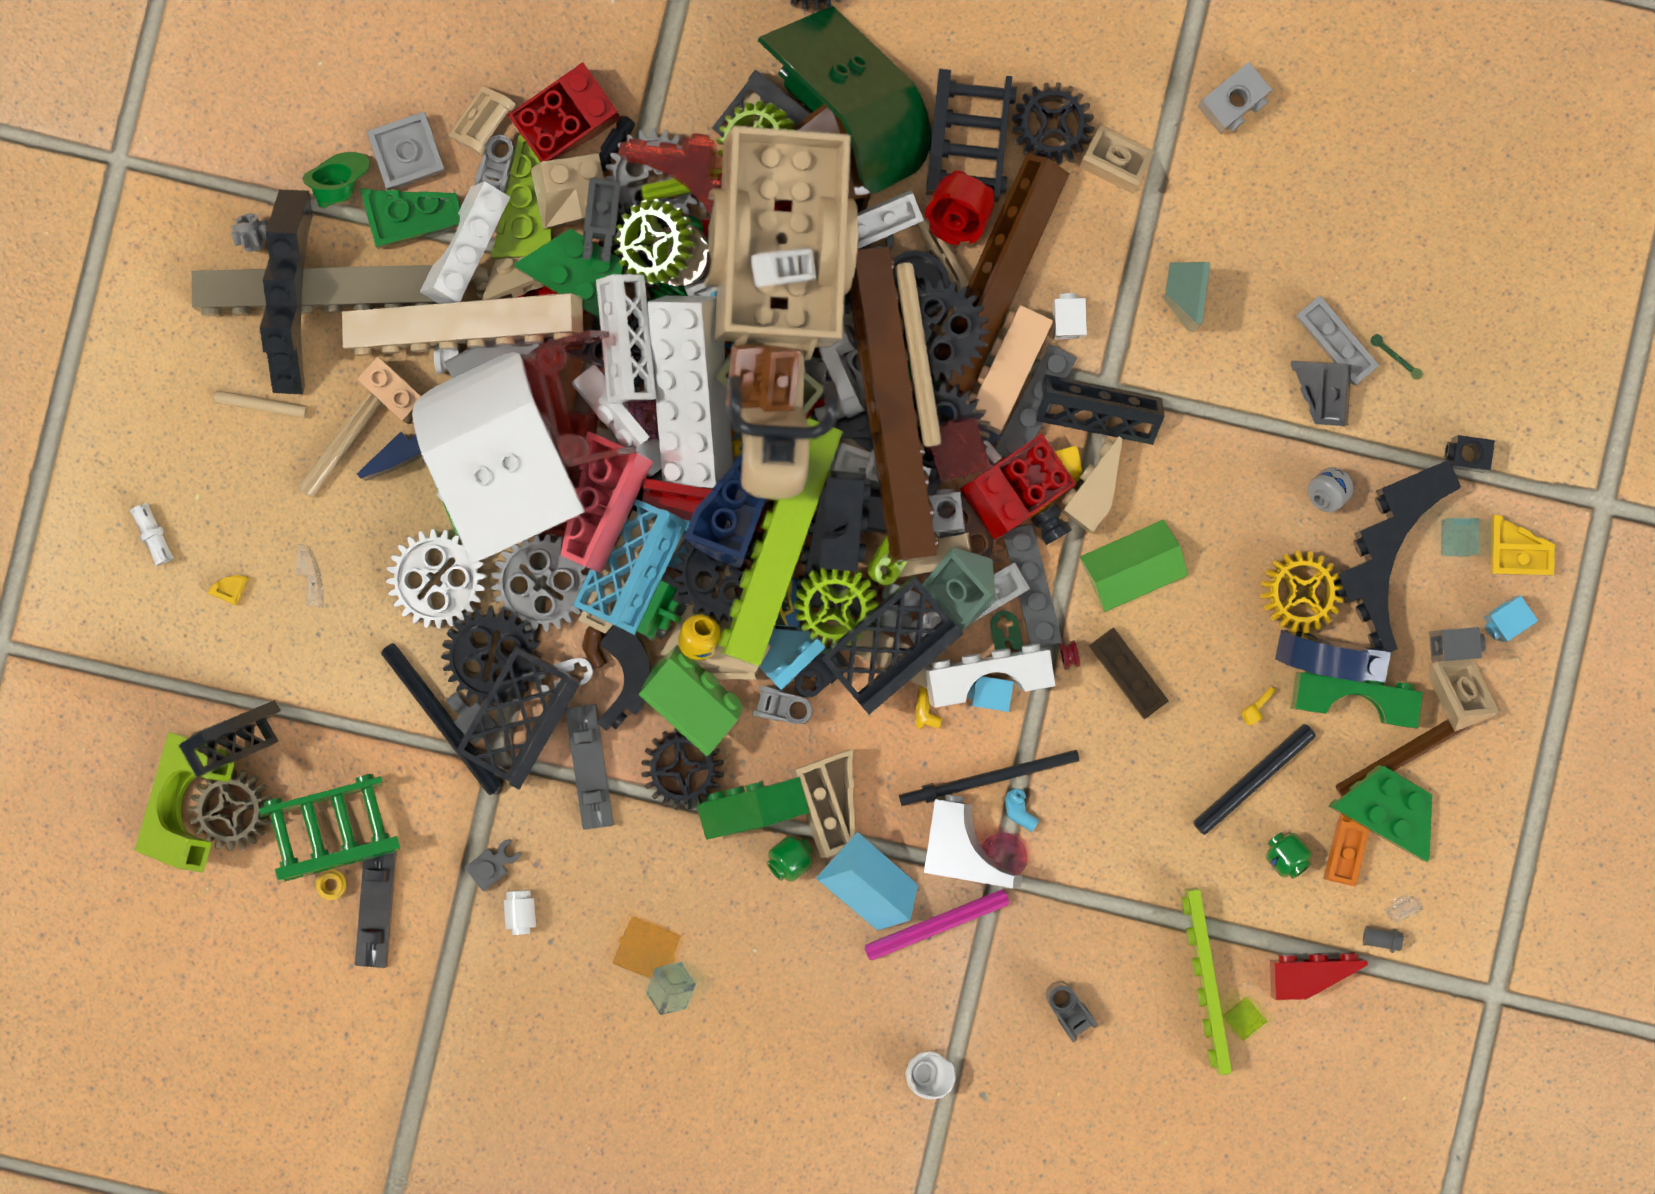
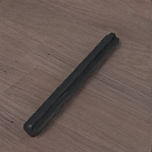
M389 644L381 651V655L456 752L465 735L456 726L454 720L396 644ZM468 741L465 749L474 754H479L470 741ZM457 753L488 795H493L501 789L502 784L494 773Z

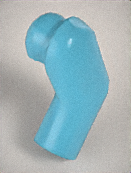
M1019 788L1012 789L1005 798L1007 816L1015 823L1032 832L1039 819L1026 812L1024 800L1026 795L1024 791Z

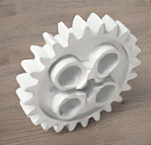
M431 529L430 538L427 537L424 531H420L419 541L412 536L408 537L410 547L402 544L399 545L398 548L402 555L391 556L397 565L387 567L389 572L394 573V578L386 580V583L395 585V589L388 594L389 596L398 595L399 597L394 606L404 605L406 607L402 613L403 617L413 613L412 623L414 624L420 621L421 618H424V627L426 628L431 625L432 620H435L437 629L442 628L444 619H446L449 626H453L455 622L454 616L464 621V610L471 613L476 611L471 602H482V598L476 594L477 591L486 590L484 585L479 584V580L486 578L487 574L478 572V569L485 565V562L472 564L464 545L459 543L461 538L455 535L452 539H449V530H444L441 537H439L437 530ZM433 548L440 550L443 555L442 562L438 566L431 564L428 559V554ZM452 557L455 558V563L440 578L443 584L433 585L422 600L418 599L421 591L433 581L431 573L441 572ZM455 569H460L465 573L466 580L462 586L455 585L451 580V574ZM412 571H416L422 576V584L419 588L411 587L408 582V576ZM434 592H440L445 597V605L441 609L435 608L431 603V596Z

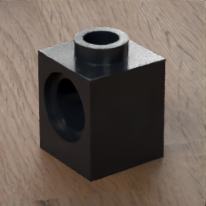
M1457 435L1451 438V442H1447L1444 458L1445 460H1450L1453 469L1479 473L1491 471L1495 440ZM1464 446H1469L1474 451V459L1471 462L1466 461L1462 457Z

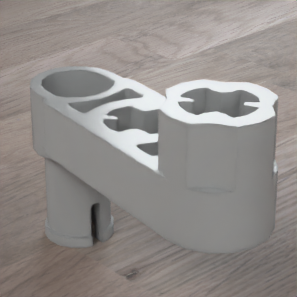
M842 324V339L830 348L818 347L839 394L837 420L845 416L851 418L866 411L864 400L844 354L856 349L854 339L846 324ZM826 405L814 409L818 422H821L825 416Z

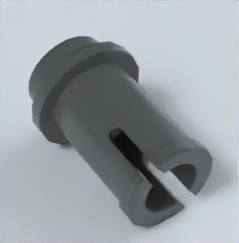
M1366 926L1363 934V945L1390 949V953H1394L1395 950L1401 951L1404 935L1398 932L1396 928L1390 931Z

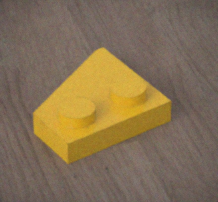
M1491 515L1490 574L1554 575L1555 544L1533 535L1521 526L1518 527L1500 515Z

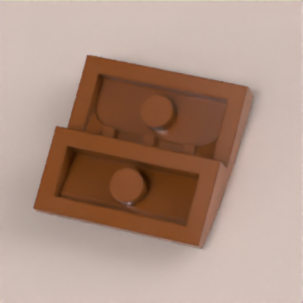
M732 345L729 377L735 375L740 378L742 408H761L764 412L794 411L801 351L795 348L770 345ZM729 388L727 389V398H726V405H727L728 407H729Z

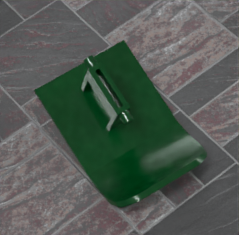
M835 7L825 8L759 37L757 41L783 65L778 72V75L785 81L783 86L811 113L824 104L841 120L847 134L850 135V142L853 147L861 185L871 194L878 193L913 175L921 168L927 159L931 147V127L919 90L915 83Z

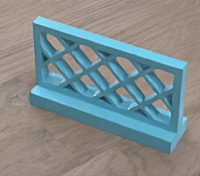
M637 499L633 505L637 507L638 517L628 522L627 517L619 535H623L625 545L616 550L614 546L607 563L610 562L612 573L602 578L600 573L590 569L573 606L634 635L688 524L687 521L666 510L656 508ZM657 516L651 531H649L647 521ZM640 525L642 535L632 540L630 530ZM644 544L638 558L636 559L634 549ZM627 553L629 563L619 568L617 558ZM631 572L624 587H622L621 576ZM613 581L615 592L605 596L604 586ZM596 590L598 601L589 606L585 605L590 594ZM617 600L611 615L609 616L607 605Z

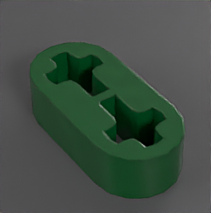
M1009 611L995 613L990 620L994 649H1006L1005 641L1010 640L1012 650L1022 651L1023 644L1016 616ZM1000 616H1005L1006 620L1012 621V626L1008 627L1009 638H1004L1002 629H996L995 623L1000 621Z

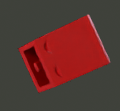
M583 62L508 114L540 162L554 160L608 129L620 118L618 111Z
M1042 433L967 483L960 490L995 540L1075 486L1076 483Z

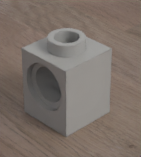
M942 489L936 491V495L929 496L934 510L932 518L933 532L937 534V537L965 534L960 492L954 493L953 489ZM944 506H951L956 511L951 518L944 519L939 516L940 509Z

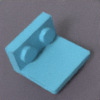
M773 629L768 642L772 647L760 668L780 690L785 688L826 648L817 638H810L811 632L809 630L790 631Z

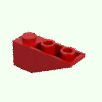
M1324 953L1309 954V959H1297L1296 954L1278 955V960H1270L1271 997L1275 1000H1307L1368 966V961L1359 958L1358 953H1340V958L1328 959V954Z

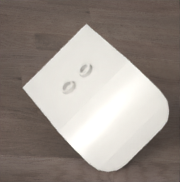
M506 353L430 389L414 403L412 411L413 423L422 456L472 564L585 512L535 404L525 366L519 353Z

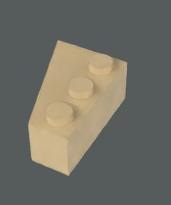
M853 749L790 771L792 778L800 777L809 813L805 815L821 858L838 854L855 835L853 808L854 778L852 773Z

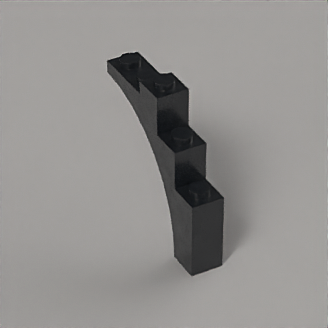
M279 190L266 230L269 260L263 277L266 307L259 328L263 352L267 353L272 393L303 394L305 389L301 341L302 285L306 246L313 216L310 191Z
M1450 460L1376 490L1378 495L1375 498L1376 505L1380 513L1386 514L1388 519L1354 533L1357 538L1353 541L1356 551L1360 557L1364 556L1366 561L1337 574L1339 579L1335 580L1334 586L1341 585L1343 589L1335 591V594L1342 597L1345 603L1357 600L1359 605L1355 606L1356 612L1361 622H1366L1371 633L1368 634V639L1372 648L1386 649L1390 652L1398 649L1390 627L1388 610L1389 578L1396 554L1410 529L1440 499L1461 488Z

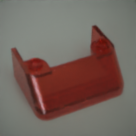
M588 330L545 342L528 352L523 360L535 404L566 471L637 453L635 447L615 448L590 455L586 440L582 436L572 433L558 373L566 365V349L609 338V331Z

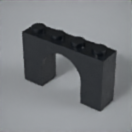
M827 480L817 503V516L812 518L807 535L812 536L810 547L804 546L801 564L807 566L805 576L799 575L798 589H804L801 585V581L804 578L811 580L809 574L812 570L821 576L820 557L824 530L834 531L848 524V519L842 511L825 508ZM871 489L870 502H864L863 513L869 514L868 527L886 530L880 490ZM870 580L871 584L866 590H876L877 595L879 583ZM830 584L838 591L848 588L841 584ZM817 590L811 597V606L820 608L824 602L821 599L820 591ZM858 596L848 606L851 614L857 616L862 610ZM831 601L830 607L833 608L834 606H837L839 609H841L842 603L839 602L838 604H835L833 601Z

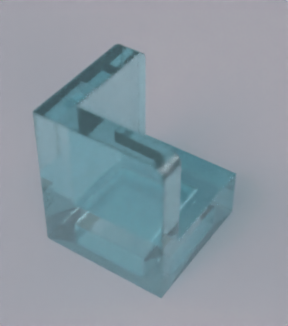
M1446 518L1441 520L1442 556L1473 557L1479 555V518Z
M682 962L657 967L648 986L647 996L660 1015L684 1010L688 1006L696 983Z

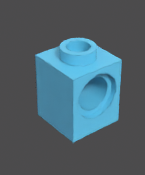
M1521 595L1513 596L1484 616L1487 622L1485 625L1487 632L1494 640L1499 639L1500 642L1510 641L1538 621Z
M981 676L970 687L966 699L972 700L971 706L1009 712L1014 681Z

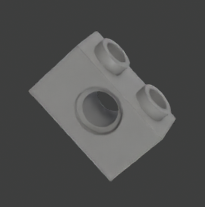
M1248 62L1204 97L1198 107L1220 134L1227 129L1233 132L1246 121L1243 118L1246 113L1251 109L1256 113L1269 102L1266 97L1272 89L1251 63ZM1232 94L1240 95L1244 100V105L1241 107L1232 105L1229 96Z

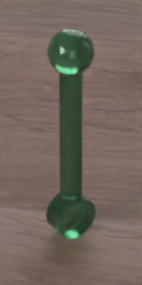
M1375 334L1371 337L1370 344L1384 350L1407 369L1413 379L1418 380L1422 377V370L1411 366L1383 342L1381 335Z

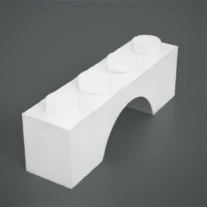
M485 181L470 187L458 212L460 222L455 236L441 258L432 266L420 293L438 304L461 301L510 199L508 195Z
M1040 643L1023 645L1022 651L1013 653L1010 652V649L992 651V656L981 658L980 654L962 656V662L950 663V659L937 660L932 662V667L924 668L929 703L935 708L964 703L972 684L981 676L993 672L1008 674L1015 681L1019 689L1025 692L1055 686L1050 650L1040 647Z

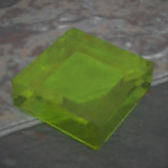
M1247 997L1243 998L1223 1015L1224 1019L1243 1041L1267 1022Z

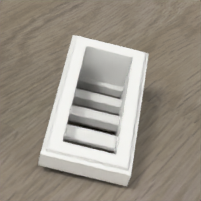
M812 248L768 252L751 257L756 287L816 279ZM797 256H799L802 275H800Z

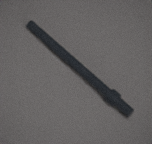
M1076 749L935 786L934 783L922 785V789L899 794L901 806H906L921 801L926 803L934 802L935 799L946 794L949 795L1079 762V755Z

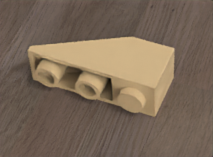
M1117 437L1114 442L1110 439L1107 440L1098 452L1102 456L1096 466L1091 463L1080 476V479L1084 481L1077 491L1071 488L1062 500V503L1066 506L1061 512L1090 534L1094 532L1112 508L1123 440L1121 437Z

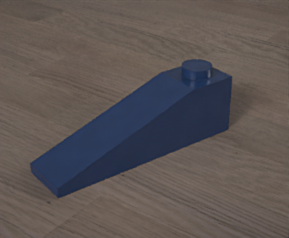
M743 452L721 480L715 484L707 497L696 507L684 540L709 557L738 568L742 566L766 499L756 498L742 487Z

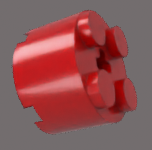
M953 171L951 175L940 180L925 210V219L928 218L930 223L929 229L937 238L952 245H959L960 242L969 241L968 244L976 242L983 234L994 209L995 193L993 189L963 171Z

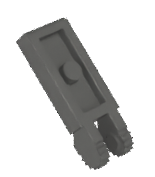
M590 178L583 230V237H585L583 259L590 260V256H592L593 238L604 240L601 252L602 262H609L611 244L615 237L621 182Z

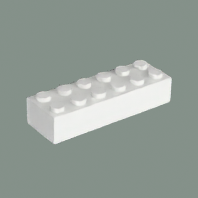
M664 296L647 302L663 482L713 488L733 465L729 407L726 405L727 387L715 378L725 361L724 341L715 340L717 296Z

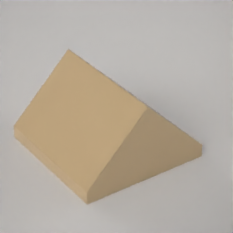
M1100 125L1079 168L1134 194L1155 151Z
M1473 659L1437 661L1432 664L1428 678L1454 732L1499 713Z

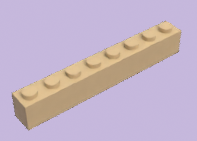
M570 293L342 311L343 348L354 351L355 356H372L373 350H382L384 354L401 353V348H411L412 352L429 351V346L438 345L441 350L458 349L457 344L465 343L470 348L486 347V342L496 341V345L500 346L515 345V340L525 339V343L530 344L543 343L545 337H554V341H572L573 335H583L582 297Z

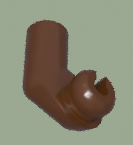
M589 626L585 631L582 649L593 669L596 670L607 663L599 648V643L607 634Z

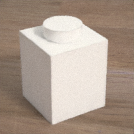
M1076 293L1060 294V299H1054L1052 303L1054 340L1084 339L1087 335L1086 299L1078 298Z

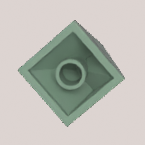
M1172 262L1169 264L1166 293L1162 298L1189 332H1195L1202 325L1210 263Z
M955 547L949 550L922 584L961 631L971 625L998 600L995 593L993 560Z

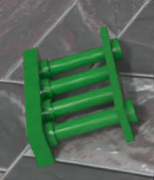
M367 774L355 778L356 783L285 802H283L282 798L264 802L265 807L259 808L260 817H271L282 859L279 862L280 867L275 868L278 884L400 850L398 837H390L389 833L385 832L374 788L382 786L381 776L374 778L373 774ZM362 791L374 837H371L372 843L360 846L359 841H355L344 796ZM332 800L343 845H341L342 851L329 854L328 849L324 848L313 804ZM297 808L302 810L313 852L310 854L311 859L301 862L298 861V858H294L283 812Z

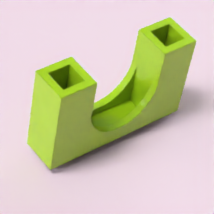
M168 732L134 851L178 869L204 873L212 842L190 834L185 829L181 817L184 793L189 784L197 777L178 745L191 736ZM217 745L216 751L226 756V748ZM195 751L203 766L205 767L207 764V756L203 755L198 751ZM235 762L201 777L229 783Z

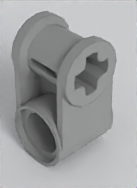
M495 135L486 144L487 148L478 168L474 185L485 181L505 194L511 176L510 172L516 146L508 137ZM502 143L509 146L508 154L502 158L495 157L494 150L496 146Z
M759 685L758 690L761 693L757 710H753L752 715L793 724H804L811 719L813 706L808 699ZM770 696H771V701H770L769 709L767 710L769 698H770ZM796 702H802L807 707L806 716L800 720L795 719L791 715V707Z

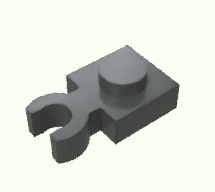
M507 839L499 845L498 853L494 854L488 848L464 867L483 892L508 873L504 866L506 862L513 863L522 856L520 851L514 856L506 854L505 848L512 843L511 839Z

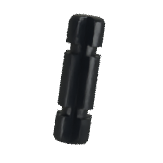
M625 115L619 118L616 123V129L613 128L600 147L601 152L598 154L603 172L607 170L606 165L611 164L610 159L612 157L610 154L619 152L618 143L624 144L627 140L626 135H630L635 127V122Z

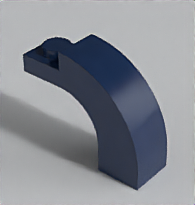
M1281 630L1275 660L1300 670L1328 677L1364 682L1365 680L1385 682L1391 652L1386 649L1340 644L1321 639L1310 633Z

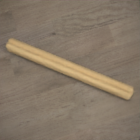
M901 263L896 265L895 270L924 446L933 447L941 444V436L914 267L911 263Z

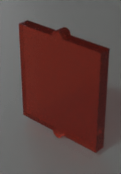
M976 417L955 423L951 420L947 425L939 426L941 444L931 447L941 481L962 476L966 479L970 474L990 470L991 467Z

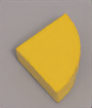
M241 575L222 578L211 586L207 594L237 606L249 578Z

